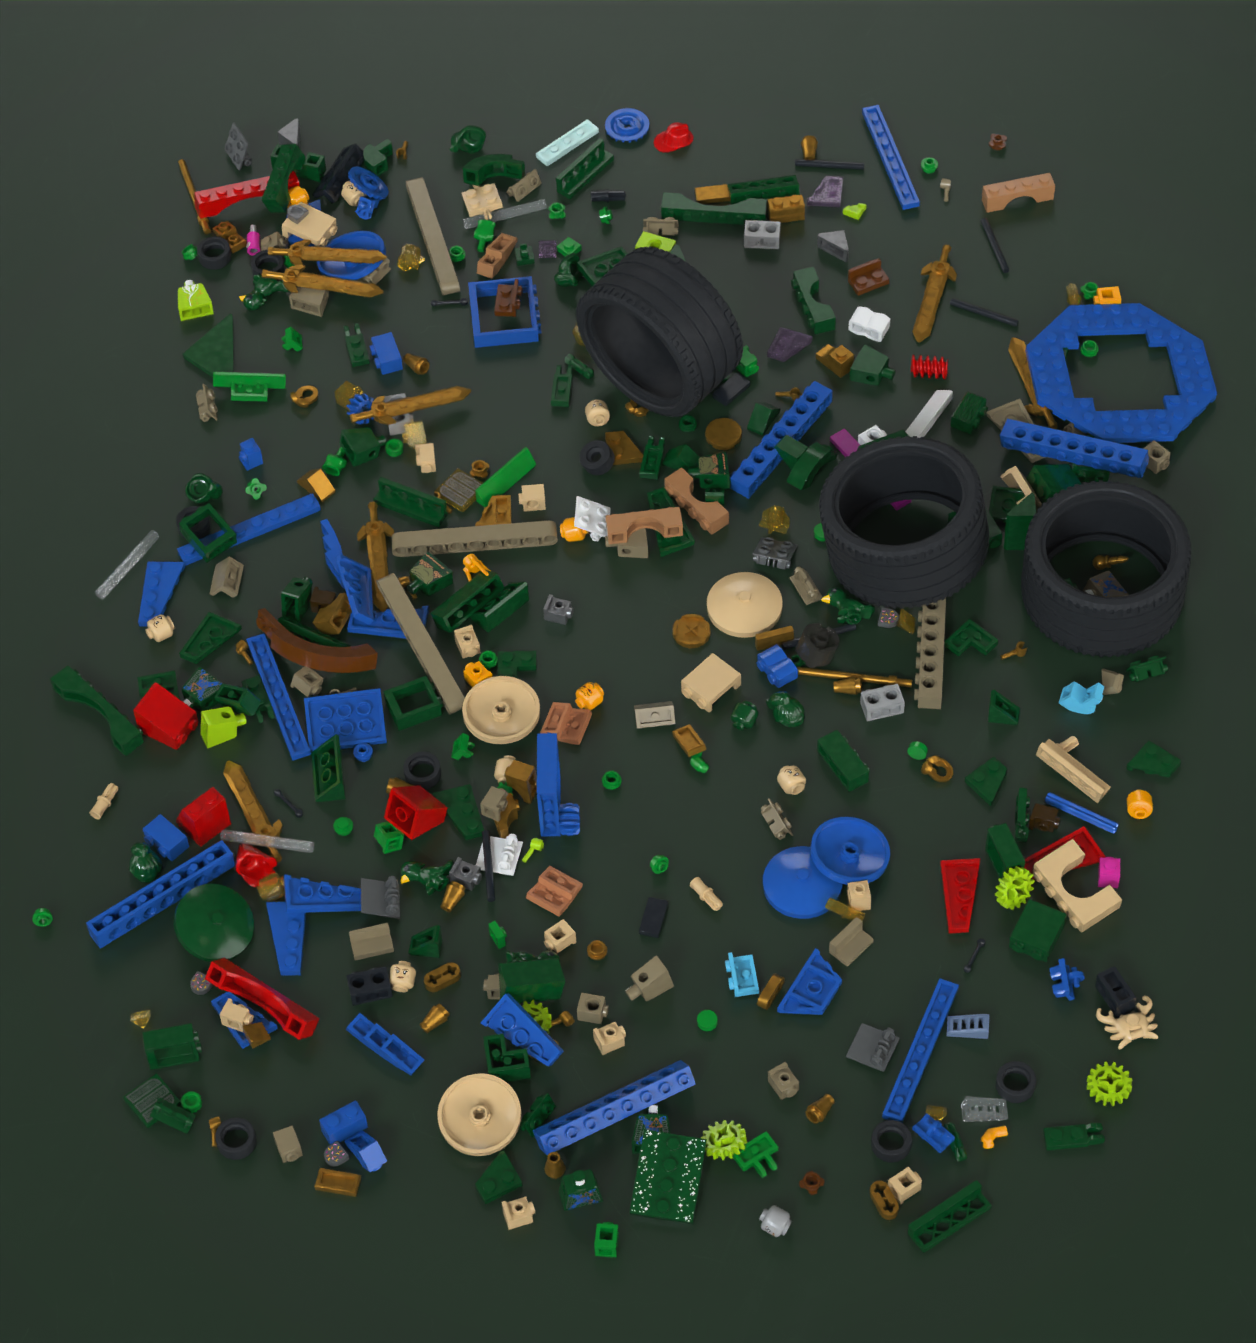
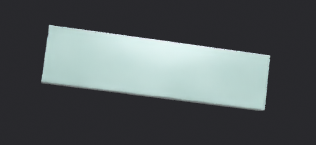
M587 119L538 151L536 158L546 166H549L599 133V128Z

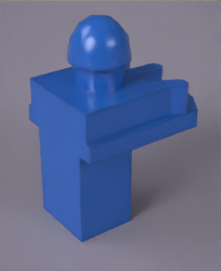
M360 196L355 212L362 219H371L374 208L378 207L379 200L373 197Z

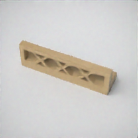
M1048 739L1045 743L1042 742L1039 745L1036 756L1096 803H1099L1111 787L1052 740Z

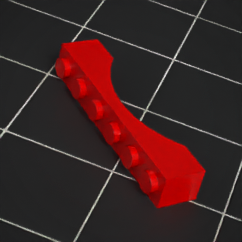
M292 171L289 176L288 189L300 186L295 171ZM270 176L194 192L195 208L199 218L218 215L228 206L244 199L263 197Z
M222 958L211 962L205 980L219 989L239 995L262 1007L280 1023L283 1030L295 1038L301 1040L313 1035L320 1018L228 959Z

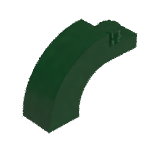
M815 442L800 456L787 482L800 490L810 487L820 468L826 463L835 460L838 452L834 451L829 445H821Z

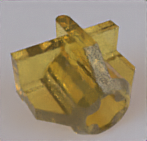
M413 244L402 246L397 266L404 272L413 267L418 270L419 264L425 261V258L420 254V248Z
M777 505L763 511L759 526L769 529V534H772L773 531L785 534L790 525V518L785 513L784 508Z

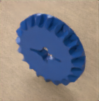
M619 109L607 117L605 130L611 139L615 138L616 142L619 140L623 143L625 141L630 143L632 140L637 142L638 138L642 139L643 135H647L649 120L643 112L637 109Z
M352 167L348 172L350 182L359 191L363 192L364 195L366 194L369 198L373 197L378 200L387 197L389 193L388 188L377 175L362 167Z

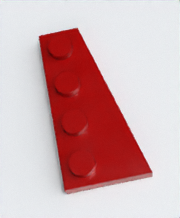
M1083 826L1025 858L1024 868L1032 874L1034 863L1072 839L1085 853L1083 862L1073 869L1099 863L1100 857L1105 858L1106 856Z
M980 858L940 861L948 933L969 932Z

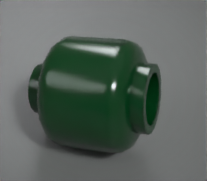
M745 700L737 703L730 715V719L734 723L733 726L741 731L744 728L751 729L759 714L756 710L757 707Z

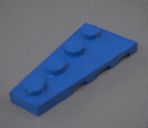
M339 554L336 557V561L353 617L370 624L374 620L371 568Z
M147 561L138 619L139 626L147 627L148 620L164 614L167 602L173 595V589L180 580L179 576L185 569V562Z
M422 606V608L415 610L423 625L426 626L429 606ZM386 609L384 612H376L374 610V620L370 624L357 620L353 617L352 613L350 615L347 627L350 633L406 639L390 609Z
M506 993L481 1022L484 1026L493 1029L495 1033L504 1034V1037L515 1046L522 1049L527 1048L529 1055L546 1066H552L564 1052L509 993Z

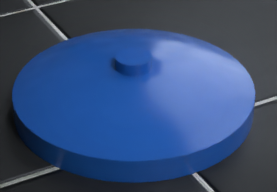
M354 231L343 234L325 246L343 249L378 250L386 255V248L382 238L376 233L369 231ZM383 260L374 264L317 261V266L321 275L357 280L373 272Z
M837 817L824 822L816 829L812 837L810 853L818 870L833 881L846 885L850 882L868 880V883H871L885 872L890 859V846L884 834L871 823L854 817Z
M807 846L792 847L781 851L769 861L763 874V891L766 899L778 912L792 918L808 919L825 914L836 905L843 889V884L831 880L818 870L812 860L810 847Z

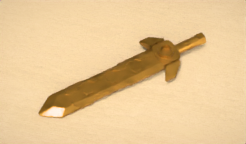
M311 240L295 242L290 246V249L268 247L269 256H288L290 262L294 265H303L302 260L374 264L387 258L386 255L378 250L308 246Z
M945 244L943 246L939 261L929 263L921 271V275H929L912 331L918 343L931 334L947 276L950 280L956 281L957 274L952 266L950 267L949 263H946L951 251L950 245Z
M305 265L289 267L284 273L263 269L261 275L262 278L283 280L284 287L292 293H298L296 286L364 297H373L384 293L374 283L302 272L306 268Z
M1013 337L1011 338L1008 351L1033 405H1025L1024 407L1029 414L1038 416L1037 414L1039 416L1044 415L1048 427L1057 429V422H1055L1050 412L1052 410L1037 404L1025 352L1026 344L1024 341Z
M454 386L384 403L385 396H380L372 402L370 411L350 414V420L354 423L373 417L375 421H379L381 424H396V421L392 418L394 416L464 400L471 392V389Z
M370 502L368 509L370 510L371 521L367 522L359 530L357 540L361 541L367 536L373 604L381 612H384L388 605L377 586L376 580L388 575L385 534L392 537L394 529L386 522L384 524L383 521H378L377 503Z
M227 761L223 774L253 832L244 833L245 840L256 846L258 844L260 846H267L271 856L276 859L277 863L280 862L282 856L279 854L274 842L280 836L283 827L281 821L278 819L272 827L242 766L232 761Z

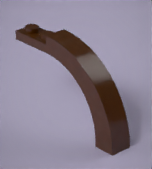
M265 608L258 610V618L256 620L258 628L271 639V648L284 658L299 665L326 672L353 673L376 669L378 653L368 643L351 647H331L311 643L289 632Z

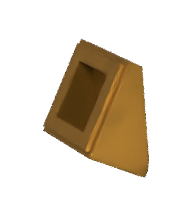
M262 1022L242 1027L252 1049L271 1040Z

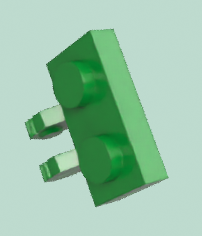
M767 1131L744 1144L745 1149H739V1155L732 1154L733 1159L743 1172L754 1166L759 1176L765 1177L767 1175L766 1170L760 1164V1161L764 1159L772 1171L778 1169L777 1164L770 1156L778 1151V1146Z

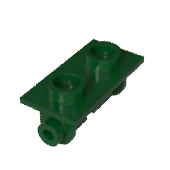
M1159 655L1148 658V662L1141 663V661L1133 662L1126 670V673L1131 671L1129 678L1135 682L1148 679L1147 671H1150L1151 677L1165 674L1168 671V667L1162 661L1166 659V656L1159 658Z
M549 1093L538 1096L529 1108L532 1113L526 1112L521 1119L519 1129L521 1131L527 1130L532 1138L534 1137L532 1130L541 1127L556 1107Z
M158 1098L150 1117L187 1134L196 1115L164 1099Z

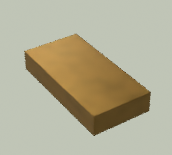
M727 184L695 188L697 203L708 204L730 201Z
M787 626L756 634L755 646L757 651L771 648L776 644L779 646L782 645V642L794 639L793 627Z
M690 724L672 731L673 737L688 757L706 750L704 742Z
M320 1168L314 1187L315 1190L356 1197L361 1175Z

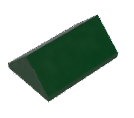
M1032 492L1007 513L1003 547L1005 550H1024L1028 527L1036 513L1035 494Z
M526 581L507 583L504 586L505 589L476 611L470 618L489 633L529 601L528 584Z
M335 734L311 752L316 802L346 799L339 735Z
M558 958L498 963L500 999L506 993H509L518 1003L561 998L565 978Z

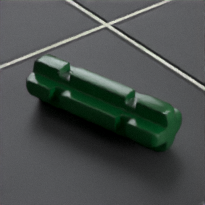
M569 353L565 356V363L572 365L573 369L584 377L591 379L594 376V370L578 358L575 359L574 355Z
M954 1123L944 1124L943 1127L955 1136V1140L950 1146L955 1153L956 1160L958 1162L966 1160L967 1153L963 1148V1143Z

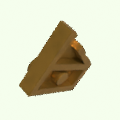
M624 431L605 433L606 443L612 449L615 456L613 465L642 462L643 454Z
M511 495L492 496L488 506L482 512L479 522H476L475 526L512 523Z

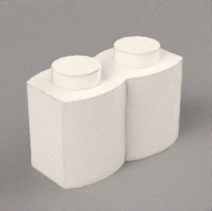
M857 307L849 321L848 330L857 335L866 336L871 340L881 342L890 327V318L883 313H874L867 307Z

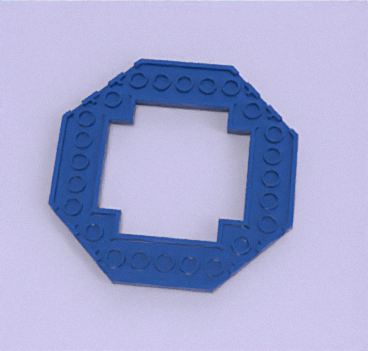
M1141 303L1069 305L1025 349L1037 404L1043 408L1046 406L1053 411L1052 414L1064 421L1067 419L1074 424L1075 428L1085 434L1089 433L1097 439L1115 443L1152 442L1153 440L1156 442L1174 441L1182 430L1184 431L1192 423V420L1196 416L1198 417L1206 409L1207 405L1210 402L1212 403L1217 397L1203 340ZM1145 334L1149 347H1167L1179 395H1164L1163 404L1165 409L1096 411L1093 398H1074L1063 348L1078 349V336Z

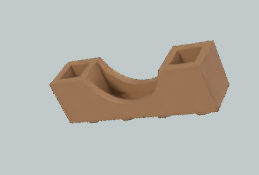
M1045 173L985 185L982 191V202L988 213L1003 210L1011 200L1021 196H1030L1037 203L1053 200L1055 184L1051 174Z
M682 467L665 478L664 488L668 495L672 496L677 504L688 512L692 519H696L704 530H707L712 535L729 524V512L718 501L701 502L691 495L694 490L693 478Z
M680 507L605 515L609 545L626 543L633 532L643 528L654 529L660 532L664 538L683 536Z

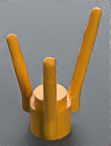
M469 554L463 559V564L465 565L463 571L466 573L468 581L472 580L470 572L477 573L481 571L486 576L489 575L486 570H491L475 554Z

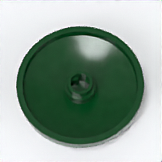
M204 884L191 889L183 896L175 910L174 929L181 945L196 958L207 962L222 958L231 960L241 954L250 943L254 932V918L246 900L235 890L220 884Z

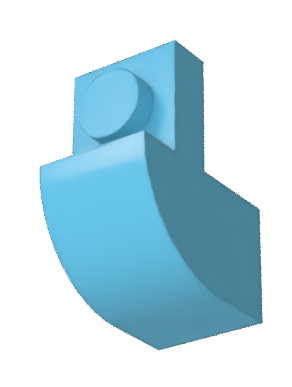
M1074 681L1063 688L1059 704L1072 712L1081 714L1094 713L1096 704H1099L1103 698L1104 686L1098 682L1086 689Z

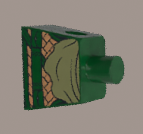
M727 452L699 457V467L688 468V474L693 479L700 478L701 488L730 489Z
M427 552L410 569L411 583L406 587L412 595L420 590L426 596H431L453 584V573L430 552Z

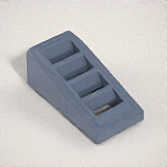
M989 1014L948 1016L947 1036L988 1039ZM953 1023H958L957 1030H953ZM962 1023L966 1024V1029H962ZM970 1024H974V1029H970Z

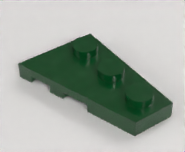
M208 612L180 651V658L198 664L241 631V625Z
M470 784L432 793L436 799L448 807L446 815L450 817L465 840L482 836L484 828Z

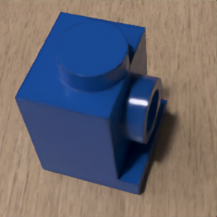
M253 438L239 443L241 451L238 457L247 471L263 464L261 450Z

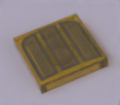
M457 468L434 492H439L442 500H445L459 511L464 512L476 500L475 490L483 483Z

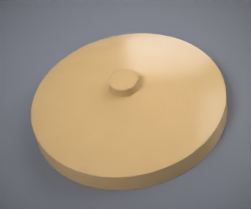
M751 572L733 573L717 581L709 591L707 613L711 622L720 631L735 637H755L756 634L769 631L779 621L782 614V596L778 587L762 575Z
M509 676L491 677L479 682L467 693L462 708L463 719L468 730L478 739L492 744H509L523 739L532 732L540 717V703L536 692L526 682Z
M481 1073L468 1075L454 1082L443 1094L437 1113L438 1124L445 1140L457 1151L472 1156L490 1155L506 1147L516 1136L522 1117L521 1105L513 1088L497 1076Z

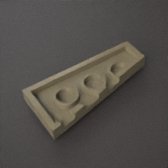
M1021 399L986 412L987 417L1001 431L1007 419L1033 424ZM1022 452L1031 463L1046 458Z

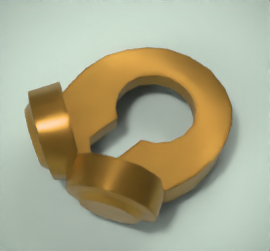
M310 385L299 388L296 393L294 391L290 393L292 401L303 408L309 407L310 404L318 399L317 388ZM310 390L313 392L312 396L302 398L305 391Z
M633 400L625 404L628 412L637 417L646 416V413L649 411L642 406L636 408L637 404Z
M939 755L928 757L921 768L922 774H929L932 779L938 782H947L953 776L952 766L949 762L940 758ZM932 764L945 768L946 776H939Z

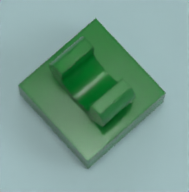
M291 326L285 329L286 335L282 337V341L285 344L282 347L285 350L293 348L297 352L303 349L302 335Z
M462 733L454 741L451 758L459 760L462 756L465 758L473 756L474 753L468 749H473L475 744L469 742V735Z

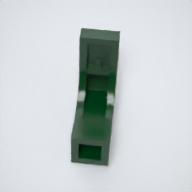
M509 154L481 156L471 160L463 167L464 183L480 186L486 179L494 176L522 179L525 177V162L515 160Z

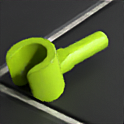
M533 838L531 840L530 848L522 859L524 863L527 862L534 850L542 851L544 846L542 839Z

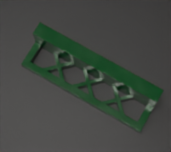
M599 138L556 177L558 193L571 199L614 160V155L605 150L602 138Z
M796 175L727 184L730 194V205L749 198L771 199L800 195Z
M379 478V491L373 499L377 505L438 528L448 515L445 500L386 478Z
M289 617L278 618V621L289 632H295V636H303V639L308 642H317L319 645L331 647H351V645Z
M977 1180L909 1224L908 1235L923 1253L991 1209L992 1205L981 1193L982 1185ZM976 1198L984 1205L979 1209L970 1208V1202ZM957 1211L967 1212L966 1218L963 1220L953 1219V1214ZM940 1222L950 1223L949 1229L945 1232L937 1231L936 1225ZM922 1234H931L932 1240L924 1245L918 1237Z

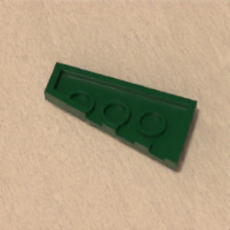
M664 487L647 493L650 510L675 507ZM683 519V536L664 538L660 532L655 530L660 557L695 545V540Z

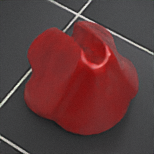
M242 842L239 845L235 869L237 873L251 887H257L262 882L271 881L276 874V871L273 869L277 866L276 859L250 844Z

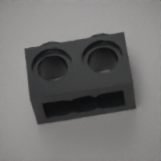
M1115 966L1097 974L1095 987L1116 1018L1135 1009L1136 996Z
M375 967L371 970L356 971L346 975L353 1006L393 997L387 967Z

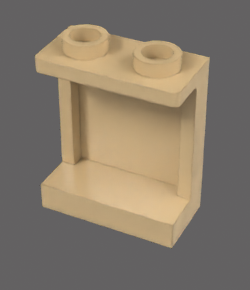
M300 202L298 205L306 208L308 215L298 225L287 217L282 224V236L289 238L294 234L304 240H311V243L316 247H325L329 238L337 232L336 218Z
M1016 466L1006 470L1000 476L1008 487L1021 489L1025 494V497L1016 503L1019 504L1032 492L1035 494L1037 513L1042 503L1026 477Z
M714 653L681 680L683 695L686 698L692 699L699 708L705 709L707 712L712 711V704L731 687L737 689L741 686V674Z

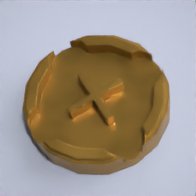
M719 418L710 422L706 427L705 437L708 444L713 445V448L728 450L734 448V445L737 443L739 444L742 431L736 421L729 418Z
M686 614L681 619H677L673 625V638L679 645L686 648H698L704 645L709 640L711 634L708 621L696 614Z

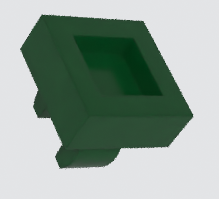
M527 243L520 244V248H515L517 266L535 263L532 246H527Z

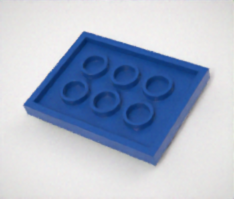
M380 688L304 698L310 753L335 734L339 735L341 749L354 748L361 743L369 745L387 743Z

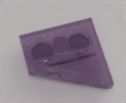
M825 176L821 184L814 190V194L807 198V205L840 207L843 177Z
M780 327L767 352V357L785 362L812 343V336Z

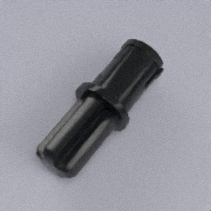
M607 189L604 191H591V202L607 201L609 203V201L626 199L624 190L609 191Z

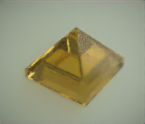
M901 609L897 626L914 634L915 618L904 609Z
M150 1010L132 1013L130 1015L131 1022L144 1029L151 1017Z
M928 1105L926 1107V1114L930 1115L934 1120L940 1121L947 1116V1107Z

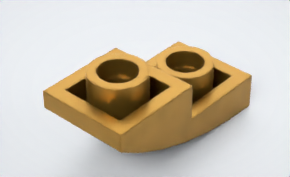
M229 221L221 222L213 228L217 237L227 240L232 253L246 247V240L237 233L236 227Z

